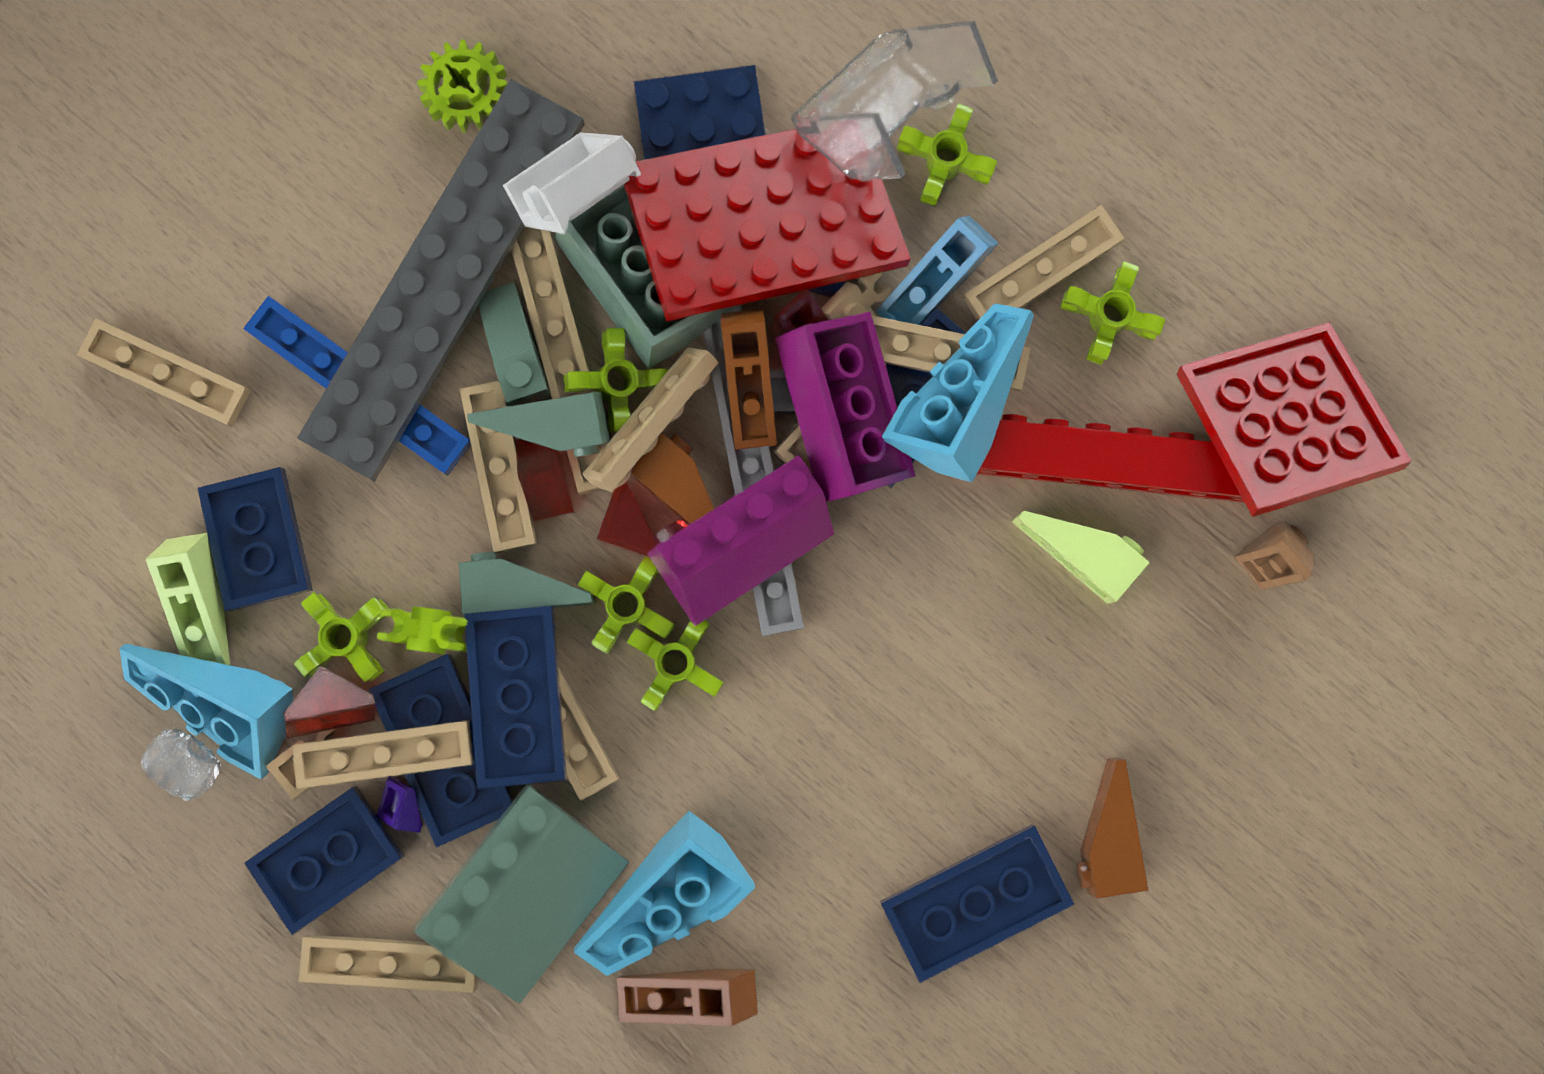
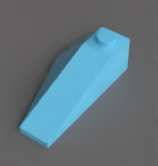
M994 303L959 340L960 348L944 365L938 362L930 371L933 377L917 393L911 391L901 401L882 435L884 441L936 473L972 483L992 446L1034 317L1032 311Z
M125 644L119 648L125 681L162 710H168L171 707L176 710L187 723L186 729L197 737L203 732L220 745L216 753L227 762L261 780L268 774L269 770L266 768V765L276 758L294 721L292 688L280 680H274L258 671L130 644Z
M688 811L659 840L574 947V953L608 976L650 955L652 948L674 937L678 941L690 935L691 928L709 919L713 923L727 916L755 888V883L722 835L691 811Z

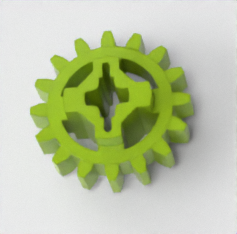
M461 39L459 49L453 50L451 45L446 42L444 43L445 53L440 56L434 51L430 52L431 58L434 61L432 66L422 64L420 67L427 78L417 80L419 89L424 93L419 98L425 108H430L428 112L435 122L442 118V123L447 130H451L455 123H458L462 133H467L470 123H475L476 127L481 130L483 126L482 119L489 116L500 98V94L503 93L508 84L506 80H503L507 77V73L503 64L497 65L499 60L496 53L491 51L485 55L482 43L478 42L470 50L465 39ZM443 77V85L438 88L440 79ZM490 77L489 91L485 96L484 88L489 84L487 79ZM454 80H457L461 85L464 84L466 87H471L473 93H471L467 88L464 89L460 85L457 86Z

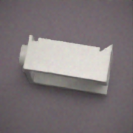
M580 132L506 182L503 187L525 227L565 234L568 221H572L629 181V175L640 176L641 173L635 162V151L623 136Z

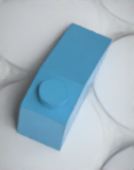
M970 215L959 217L875 312L882 318L921 325L935 308H938L978 268L999 243Z

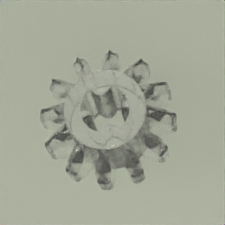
M164 729L159 736H155L147 746L148 749L142 755L143 759L140 762L142 768L147 771V777L154 780L158 784V788H164L171 796L178 795L181 799L188 801L198 799L212 787L216 777L220 774L219 769L221 767L220 761L214 757V751L208 749L204 745V741H198L192 734H185L180 729Z

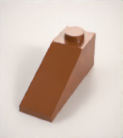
M763 309L721 313V329L735 450L777 445Z
M661 432L655 447L649 453L642 455L632 467L631 476L690 525L714 510V507L695 462L689 456L693 449L676 434H673L669 439Z
M1121 758L1107 759L1080 850L1082 862H1077V875L1081 888H1087L1088 894L1096 899L1149 891L1126 759Z
M708 969L617 977L620 1022L733 1026L758 1014L755 969Z

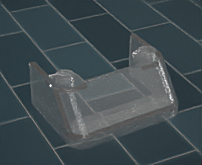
M975 21L895 29L873 39L792 115L791 120L798 134L850 179H859L860 181L901 179L906 173L889 137L917 109L931 107L933 110L942 109L954 101V95L962 88L994 86L998 79Z

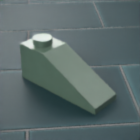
M512 282L487 290L478 307L493 364L506 403L509 406L551 400L552 396L545 370L516 283Z
M601 391L467 414L469 423L558 451L573 449L574 457L600 453L599 445L610 441Z
M495 552L471 554L470 562H459L462 614L542 606L564 608L596 605L594 595L504 559H497Z

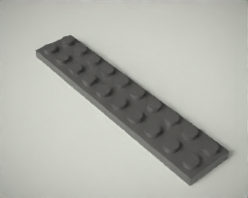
M510 79L297 439L370 480L376 481L525 227L503 185L579 134L585 125L582 117Z

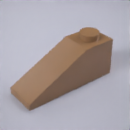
M1287 522L1271 526L1234 557L1261 590L1306 581L1313 573L1314 554L1307 547L1309 543L1307 537L1299 528L1289 525Z

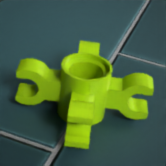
M958 103L948 130L939 132L934 138L924 135L913 127L904 126L896 150L907 155L926 159V167L930 173L920 202L935 207L945 181L956 177L959 172L968 175L979 183L989 184L998 161L988 156L975 155L968 152V145L963 137L974 110L973 108ZM947 149L952 151L957 159L951 162L943 161L936 152Z
M1123 261L1121 267H1118L1110 291L1101 298L1074 286H1070L1068 292H1065L1060 308L1071 313L1089 316L1090 325L1096 332L1086 360L1102 365L1103 361L1109 357L1114 336L1123 329L1152 341L1155 340L1156 335H1161L1166 319L1158 315L1137 311L1135 302L1129 295L1139 266ZM1110 305L1117 308L1121 315V321L1114 322L1109 320L1104 314V306Z
M607 328L606 332H602L605 365L597 372H567V375H563L564 392L601 391L602 399L608 402L607 423L608 431L611 433L618 432L630 417L628 395L632 394L636 389H653L667 373L668 369L637 370L633 363L625 359L624 328ZM610 370L618 371L624 377L625 386L622 391L614 390L609 385L607 375Z
M644 557L628 585H620L614 588L588 571L584 573L578 583V586L606 602L605 605L609 617L591 643L605 653L609 654L625 625H634L639 622L665 639L669 637L675 627V624L647 608V600L644 594L659 573L652 560L648 557ZM624 594H633L638 600L636 612L629 617H621L616 611V602Z
M313 592L301 602L303 608L321 626L318 632L319 644L294 663L304 677L308 675L314 677L336 656L346 657L357 674L365 682L368 680L373 682L385 672L380 663L365 648L368 641L367 630L386 617L380 615L382 609L388 608L381 598L377 600L376 597H373L350 619L339 617L332 605L321 593L317 595ZM347 626L351 632V641L347 647L340 649L336 644L335 635L341 627Z
M413 606L412 612H406L401 609L385 608L381 610L380 615L393 618L394 629L390 633L378 632L377 638L382 641L407 644V650L446 654V649L467 652V644L463 640L467 620L451 616V611Z
M704 620L694 626L690 621L679 641L666 645L661 644L635 628L626 643L654 659L658 675L640 701L642 704L657 711L673 683L688 680L713 697L717 695L724 682L698 667L693 654L697 644L710 626L709 622ZM674 650L682 651L688 661L685 671L679 675H671L664 667L666 655Z

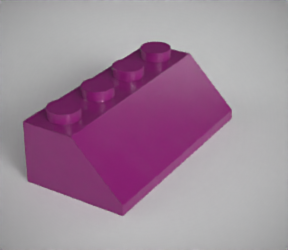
M871 311L805 325L775 337L813 477L823 490L826 502L860 494L916 476L911 457L885 442L882 438L897 410V405Z
M798 455L660 543L647 554L693 625L696 626L835 533L823 490L801 456Z

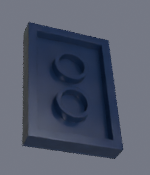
M755 65L634 81L644 160L765 135Z
M277 467L197 488L224 611L231 612L313 591L284 468Z
M355 786L244 862V864L290 934L293 935L404 858V855L359 788Z

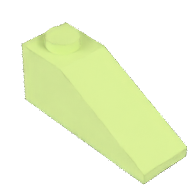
M1027 511L1021 512L1012 521V523L1107 604L1118 601L1150 563L1142 556L1144 553L1142 547L1127 536L1121 538L1117 534Z
M207 533L166 539L146 558V562L179 654L230 665L224 606Z

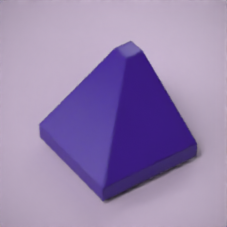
M389 776L378 807L377 817L396 830L420 833L422 822L414 788L396 777Z

